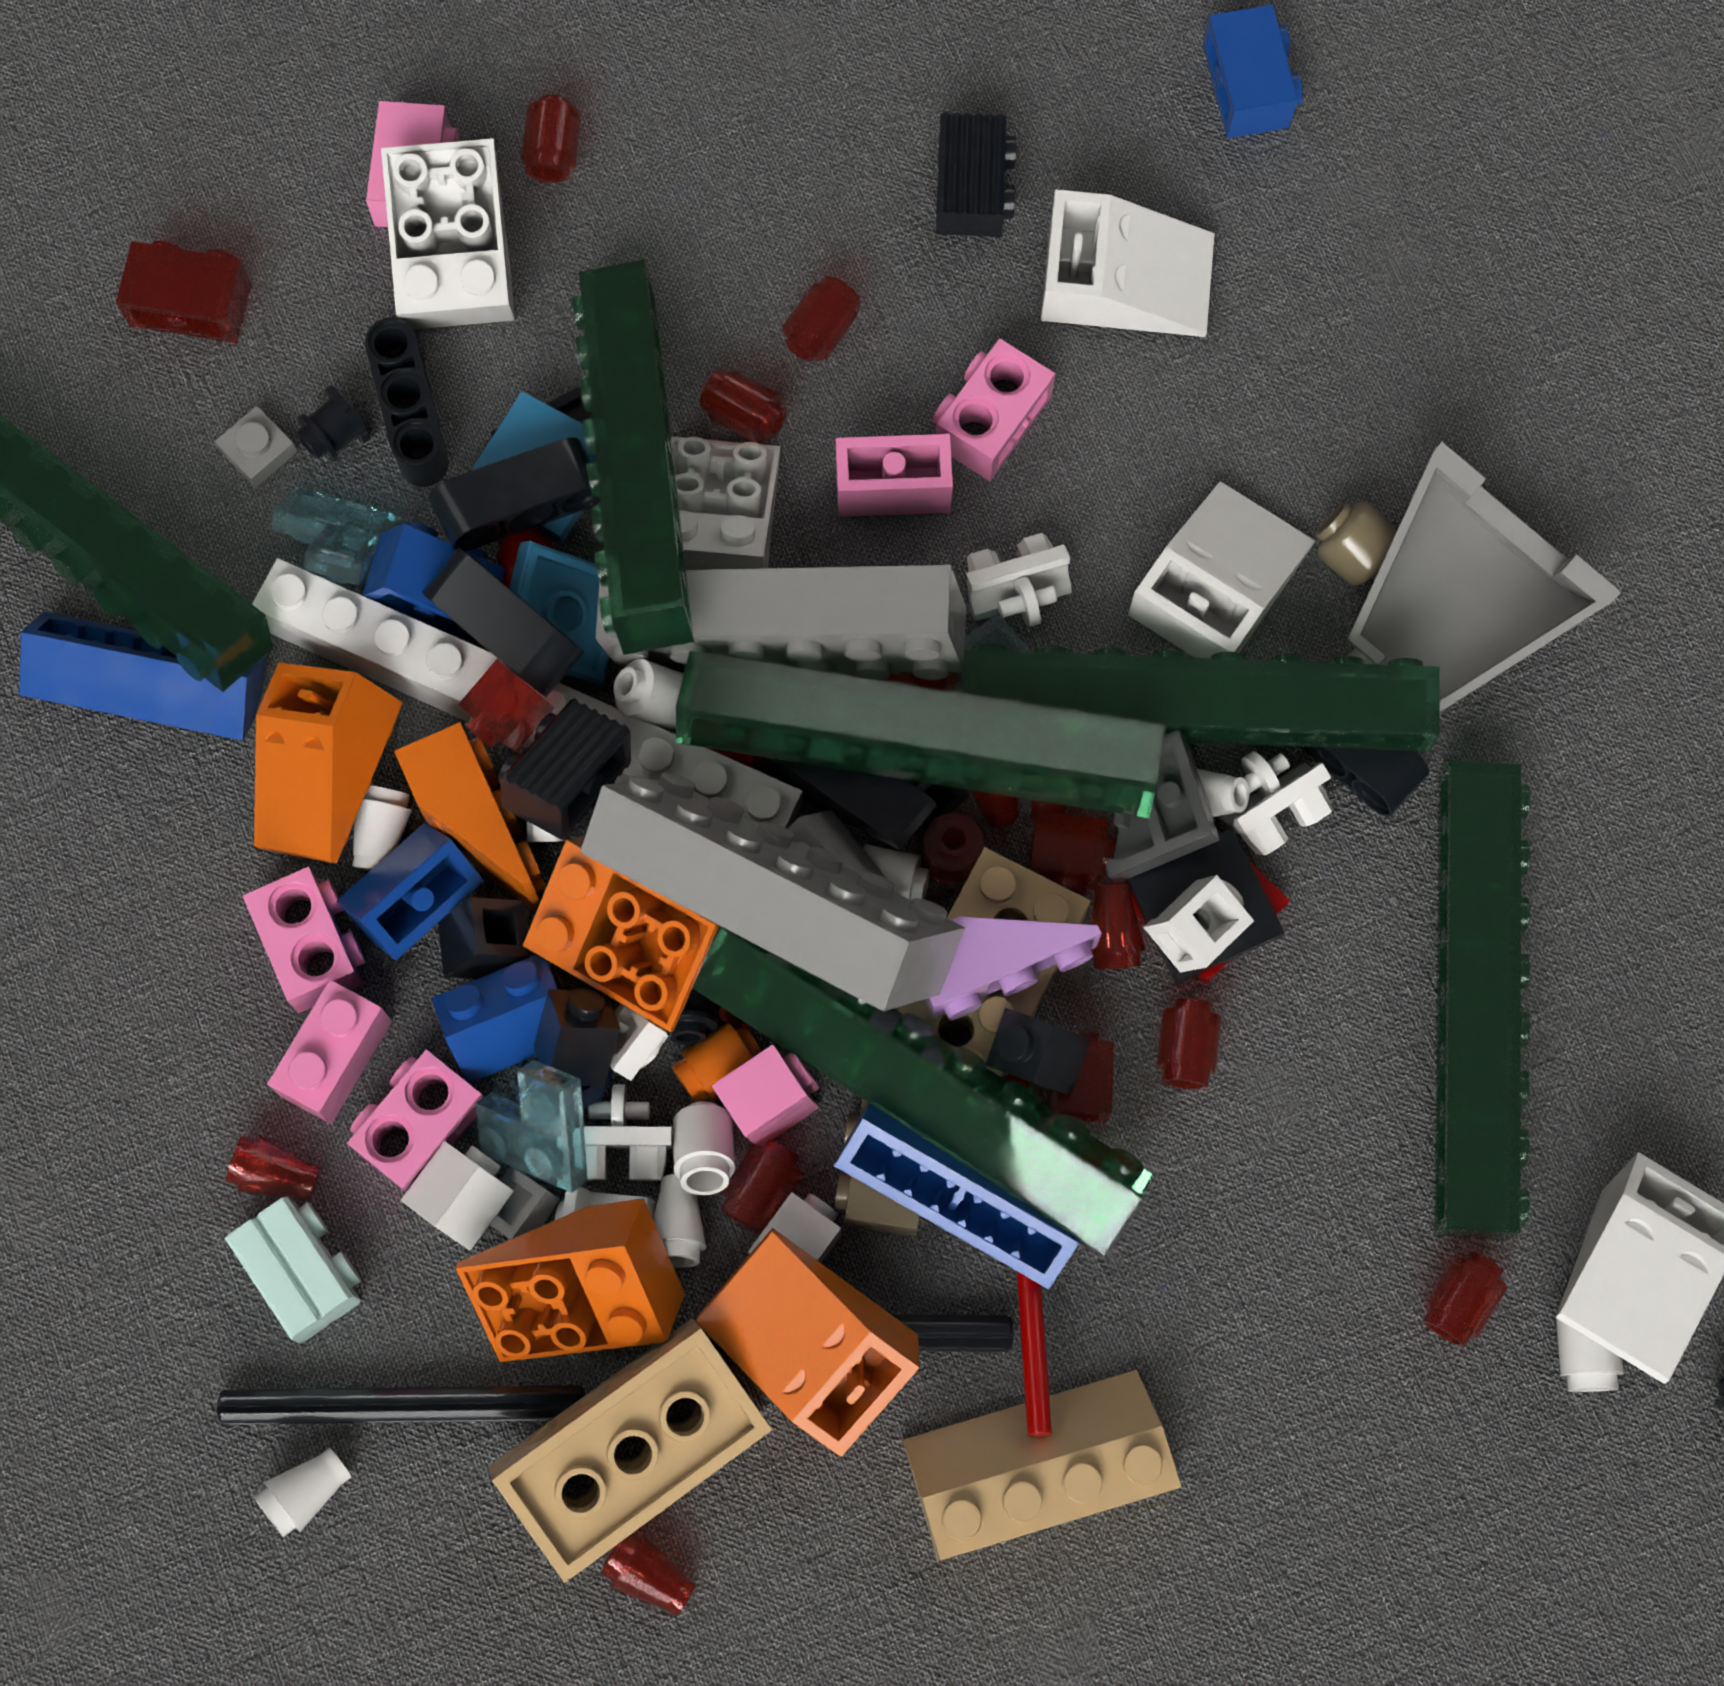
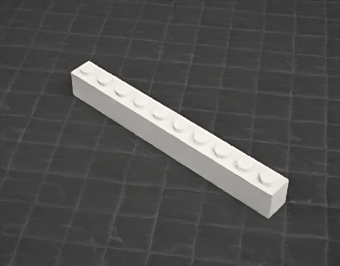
M279 558L276 559L250 607L265 632L525 748H528L534 741L536 729L548 713L557 715L571 699L576 698L580 704H586L590 710L596 709L600 715L606 714L610 720L616 719L620 726L626 725L631 732V762L628 768H624L622 775L617 777L615 783L628 782L630 777L657 779L661 777L662 773L676 774L695 783L694 791L709 799L712 797L723 798L744 808L743 816L758 824L760 822L774 823L786 829L803 812V791L651 723L623 715L617 708L561 683H558L546 698L491 652Z

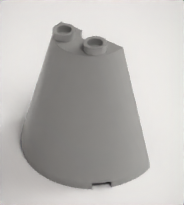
M1443 442L1436 447L1347 639L1354 648L1347 658L1370 678L1374 679L1380 672L1393 683L1396 689L1391 693V696L1415 716H1418L1424 708L1433 714L1440 713L1609 605L1621 594L1619 589L1577 554L1567 559L1481 487L1486 478Z

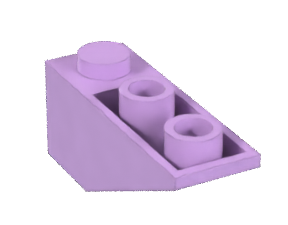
M959 916L951 921L965 927L942 991L940 995L924 999V1004L931 1019L945 1013L949 1020L961 1018L979 1009L982 1006L980 998L1002 989L1004 995L1009 996L1035 984L1038 981L1035 974L1057 965L1059 970L1063 972L1087 962L1093 957L1091 949L1097 947L1102 933L1098 925Z

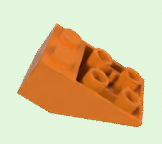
M278 662L256 713L254 846L262 850L337 864L343 847L349 839L350 830L364 796L370 788L373 774L387 740L393 732L394 723L403 702L357 672Z
M459 722L394 750L415 801L427 824L450 838L473 866L516 899L524 901V905L533 912H537L540 901L536 892L546 888V885L527 841L524 840L514 844L513 840L522 837L523 834L515 814L503 809L501 788L493 792L490 790L499 786L500 783L480 736L468 740Z
M585 836L566 839L523 946L667 1031H674L719 925L580 853Z
M644 1198L587 1206L459 1261L455 1267L499 1362L666 1343L685 1295Z
M774 1228L768 1232L696 1317V1322L791 1422L840 1457L843 1456L920 1368L917 1333Z

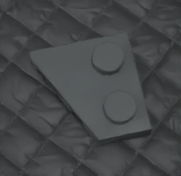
M1176 730L1125 753L1121 775L1123 793L1117 801L1113 823L1119 828L1114 859H1107L1106 865L1107 875L1115 883L1122 882L1220 841L1187 737L1181 731Z

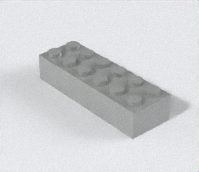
M951 565L600 572L595 639L620 671L633 660L645 659L687 674L693 682L699 683L717 681L719 675H740L748 681L768 682L774 680L775 675L798 674V677L808 681H826L831 679L833 674H855L858 678L876 681L889 678L890 673H913L915 677L921 679L938 680L946 678L948 672H964L966 604Z
M662 773L661 777L657 779L630 777L628 782L602 785L580 853L882 1011L940 995L965 927L947 919V911L940 905L919 898H914L911 901L895 893V884L890 880L872 873L863 872L858 874L842 866L844 859L840 855L819 847H810L808 849L792 841L794 834L790 830L769 822H760L758 824L743 816L744 808L723 798L712 797L709 799L695 792V783L682 776Z

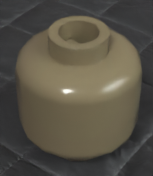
M1347 501L1343 502L1324 520L1315 533V536L1320 539L1317 547L1318 557L1347 584L1351 586L1362 585L1371 578L1375 580L1398 528L1369 502H1358L1352 506Z

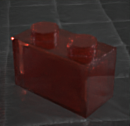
M161 240L153 241L151 244L131 241L116 303L130 327L238 343L252 283L242 260L229 252L219 249H209L205 253L183 250L176 244Z

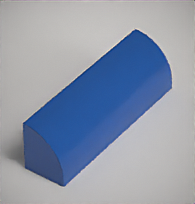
M43 611L21 631L19 695L243 741L252 725L259 704L266 656Z
M877 1088L859 1116L834 1167L1047 1289H1050L1080 1243L1087 1214L1086 1208Z

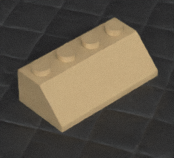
M1134 1370L1050 1395L1051 1436H1027L1026 1408L1024 1403L903 1439L902 1441L937 1561L1181 1488L1163 1426L1138 1371Z

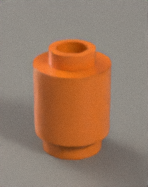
M727 1021L719 1026L717 1030L708 1033L705 1041L692 1044L680 1052L682 1058L670 1066L693 1102L704 1101L707 1098L714 1102L719 1097L712 1088V1085L755 1057L762 1050L745 1025L734 1030Z

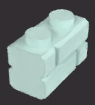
M286 1196L261 1211L257 1217L248 1220L229 1233L224 1239L289 1338L301 1344L326 1328L329 1323L337 1320L359 1305L361 1300L353 1287L359 1284L361 1279L342 1252L333 1257L330 1255L320 1240V1237L326 1234L328 1229L311 1204L307 1202L298 1207L296 1202Z

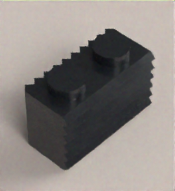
M948 112L940 114L935 234L1001 237L1003 219H1013L1015 185H1004L1005 169L1015 170L1016 136L1006 135V116L1003 114L997 116L991 113L985 116L980 113L975 115L966 113L962 115L958 112L952 115Z
M576 698L571 699L557 715L548 713L539 723L531 745L522 754L519 752L512 753L500 770L499 783L501 784L503 809L561 840H566L569 832H573L576 824H580L583 816H587L590 808H594L602 785L615 784L617 777L622 775L624 768L629 767L631 762V732L626 725L620 726L616 719L610 720L606 714L600 715L596 709L590 710L586 704H580Z

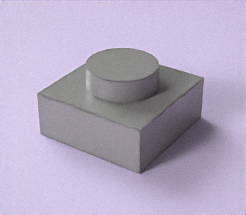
M258 406L254 407L214 441L218 450L255 488L298 452L294 443Z
M510 1166L500 1181L514 1192L490 1223V1226L509 1240L541 1227L560 1199L513 1166Z

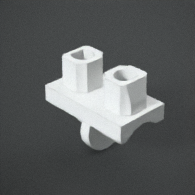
M1040 533L1023 538L1017 545L1018 558L1000 563L996 551H991L990 549L969 554L967 557L968 573H966L969 608L974 621L999 614L1004 618L1021 613L1028 627L1039 625L1041 623L1039 607L1057 602V597L1072 593L1068 572L1070 556L1065 545L1053 547L1046 535Z
M1252 751L1241 759V764L1246 774L1243 778L1248 784L1249 794L1254 790L1257 793L1249 797L1248 805L1243 812L1222 815L1218 819L1225 831L1232 828L1234 833L1240 834L1256 855H1268L1288 840L1287 835L1275 817L1277 813L1286 807H1290L1300 826L1307 827L1317 823L1333 812L1326 790L1322 785L1331 776L1323 763H1318L1312 768L1306 763H1301L1277 779V775L1290 768L1286 757L1280 753L1266 762L1261 755Z
M613 1084L611 1101H596L589 1106V1119H611V1126H562L561 1144L569 1148L572 1178L576 1181L607 1180V1149H630V1181H661L667 1163V1149H673L672 1127L627 1126V1120H649L650 1103L627 1101L626 1084Z

